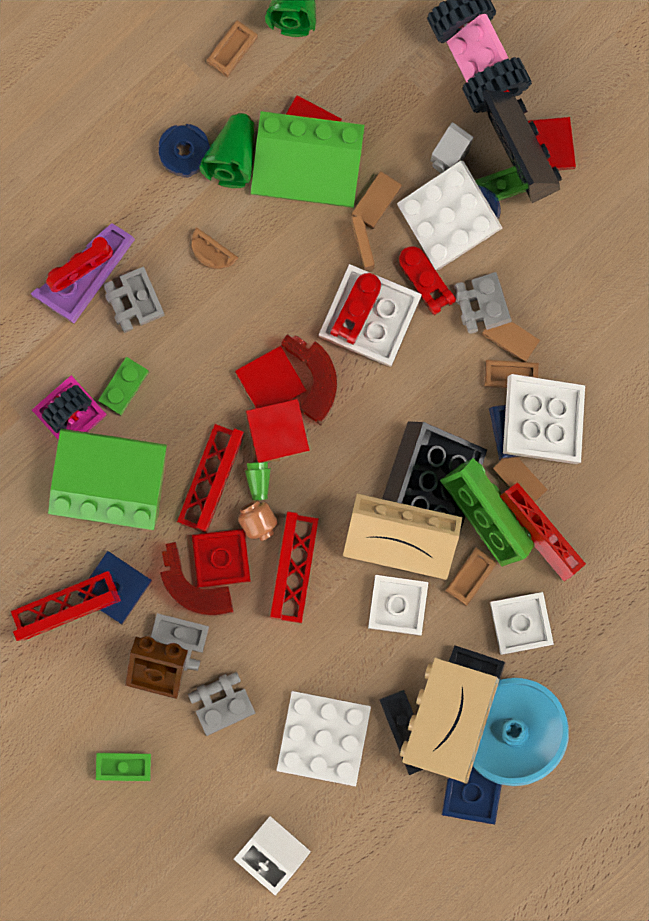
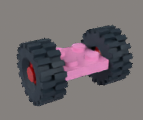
M447 0L432 9L433 12H429L427 20L438 42L443 44L446 42L467 82L464 83L462 90L474 113L486 112L482 92L486 90L511 92L516 97L521 95L522 91H526L529 88L528 86H531L532 81L519 57H512L509 60L490 22L494 18L493 16L496 15V9L491 0Z

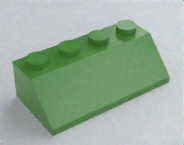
M472 458L462 463L440 481L501 567L521 561L529 555L535 546L531 540V534L525 527L521 526L516 515L501 499L500 490L487 478L484 467Z

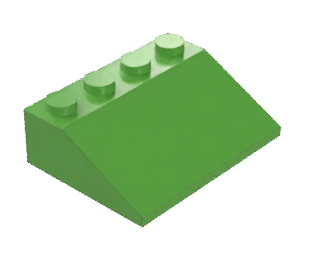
M261 111L251 194L354 208L365 125Z
M61 428L50 489L48 514L154 530L159 516L167 445Z

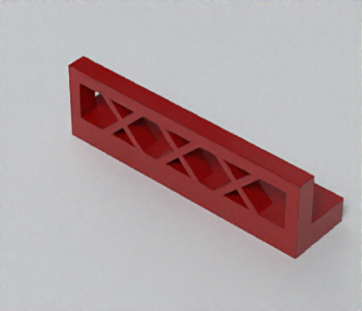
M214 424L177 523L204 533L208 532L244 438L243 431L235 428L231 430ZM221 432L231 436L227 447L218 451L214 442L217 433ZM213 446L215 452L210 454L211 448ZM218 456L220 461L218 471L209 475L205 468L206 461ZM204 470L206 477L200 479L201 474ZM208 480L211 486L210 492L207 497L199 500L195 491L198 484ZM193 495H194L197 501L194 502V503H191V500H192ZM199 505L202 511L198 523L185 519L188 509Z
M518 482L500 495L501 499L516 515L521 526L530 532L535 548L564 582L586 565Z
M287 511L270 619L302 624L319 518L301 516L298 513ZM297 521L312 523L311 534L303 540L295 532ZM294 537L299 541L295 546H293ZM310 539L308 549L304 543ZM302 546L308 554L307 560L297 566L291 555L292 551ZM290 562L295 568L291 572H289ZM306 565L305 574L303 575L300 569ZM297 571L303 579V586L293 593L287 585V580L289 576ZM286 589L291 594L287 598H285ZM299 592H301L300 601H299L298 598L295 596V595H297ZM292 597L299 605L298 617L282 615L283 604Z
M110 571L12 610L11 614L17 630L13 631L16 641H26L120 602L121 600ZM105 579L109 592L99 596L93 594L92 591L96 582ZM90 585L88 591L82 589ZM79 591L86 594L82 603L75 606L68 603L72 592ZM65 596L64 601L58 599ZM55 601L62 604L58 613L51 616L44 613L48 602ZM41 606L39 611L34 608ZM31 611L38 614L34 623L27 626L23 625L20 617L21 613Z

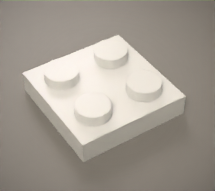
M375 575L368 629L421 636L428 582Z
M543 592L490 602L500 655L554 645Z

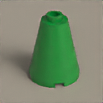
M272 0L265 14V22L272 30H274V26L281 29L282 35L305 37L309 35L310 30L314 31L316 28L315 0Z
M244 113L232 115L203 157L199 167L201 173L208 180L211 181L212 177L220 180L218 185L228 188H243L246 183L249 184L252 170L255 127L250 116Z

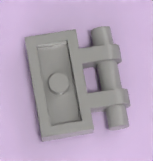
M144 266L120 276L123 287L116 289L113 281L103 285L107 293L105 295L106 300L112 304L116 315L114 318L116 323L121 325L124 333L133 330L130 320L134 317L138 318L142 326L165 316ZM128 295L132 308L125 310L121 298Z
M497 272L473 279L474 289L470 291L466 290L463 282L457 283L454 286L456 303L461 307L462 323L466 325L468 333L477 332L478 327L476 323L484 321L487 330L512 322ZM478 300L480 310L474 312L470 302Z
M157 613L151 637L155 641L167 645L177 643L181 648L188 650L184 671H187V669L198 671L200 660L192 659L191 653L192 650L203 653L209 626Z
M237 672L228 676L224 674L219 677L218 681L207 686L204 684L200 685L196 691L188 694L192 704L202 700L205 705L204 708L197 710L196 714L206 736L256 714L245 689L235 693L232 685L241 682ZM225 690L227 697L213 703L210 696Z

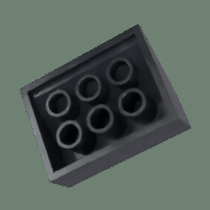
M491 90L482 92L486 114L513 167H516V173L522 185L528 184L526 193L532 204L559 191V181L562 180V177L556 166L551 168L547 160L551 157L544 143L539 144L536 138L539 132L534 122L528 123L524 115L528 111L522 99L517 100L514 93Z
M408 421L382 499L462 517L461 532L466 516L440 480L462 463L472 458L483 465L488 449L425 422Z

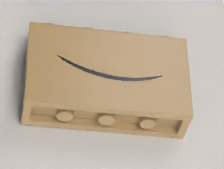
M357 494L343 556L447 580L459 539L462 517Z
M435 658L433 664L429 663L427 666L425 679H428L425 690L421 689L418 694L416 704L420 705L417 716L412 715L408 730L412 732L409 741H404L400 756L403 757L402 762L407 765L467 784L499 679L489 674Z

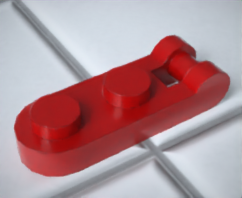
M97 237L93 240L92 247L84 252L76 253L62 267L52 269L48 273L46 280L52 292H59L110 259L113 255L111 246L105 238Z
M409 246L401 251L399 265L415 290L422 294V300L434 316L441 312V308L448 304L450 306L456 302L453 293L447 288L420 248ZM438 290L441 296L434 300L431 294Z
M364 273L357 278L332 327L331 335L335 337L339 335L347 339V342L352 345L356 343L380 294L381 281L376 275ZM345 321L355 324L352 330L343 326Z

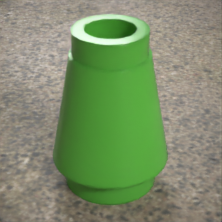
M268 462L247 463L245 474L252 500L268 499L271 468H268Z

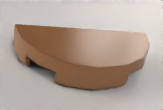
M195 228L192 235V250L195 258L202 265L211 269H223L231 266L238 260L235 254L199 228Z

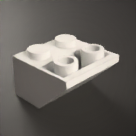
M270 816L236 855L234 860L276 895L311 851Z

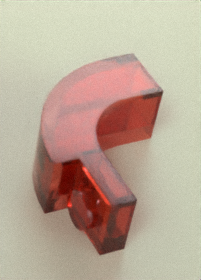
M287 334L281 342V347L303 362L313 376V387L301 404L300 410L321 426L330 414L336 399L337 375L334 364L325 349L316 341L308 349L306 347L307 343L296 335L292 338Z
M177 543L165 544L166 551H162L164 566H170V570L160 572L165 588L172 598L183 608L197 615L220 617L234 614L229 586L215 589H200L193 586L186 580L183 574Z

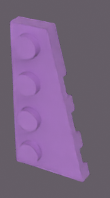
M113 223L95 237H103L107 240L113 250V255L110 259L59 292H52L47 283H45L41 288H36L31 295L74 324L135 240L133 236ZM93 240L87 244V248L82 252L92 247Z

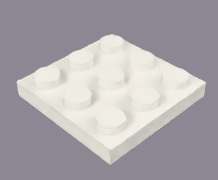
M459 161L397 203L435 270L446 266L503 229L464 161Z
M349 264L319 333V337L391 367L422 294L377 276L381 281L380 294L356 343L352 345L347 342V339L339 335L335 337L330 334L357 278L364 273H370ZM345 321L343 326L352 330L355 324Z
M515 374L509 375L503 454L570 464L581 463L585 386Z
M292 691L277 771L356 786L371 706Z

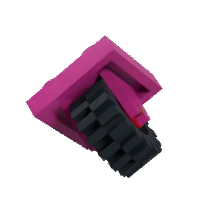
M72 375L32 409L33 413L58 440L61 428L89 432L107 416Z

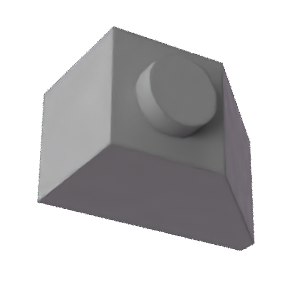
M452 122L432 153L430 160L433 163L432 166L438 172L443 173L459 161H463L470 151L473 137Z

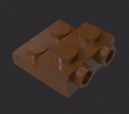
M150 636L135 637L130 652L125 686L177 699L188 650L182 649L177 643L167 645L155 642Z

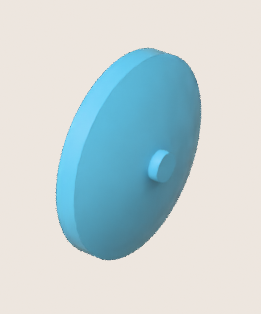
M507 678L500 680L473 764L476 771L488 780L506 786L531 784L552 772L564 756L569 740L568 720L557 697L543 685L529 679Z

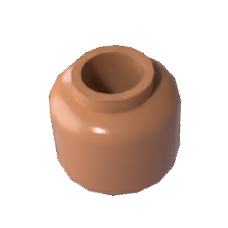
M255 500L240 509L241 514L238 521L248 538H259L260 541H263L274 534L273 529L278 521L268 503Z

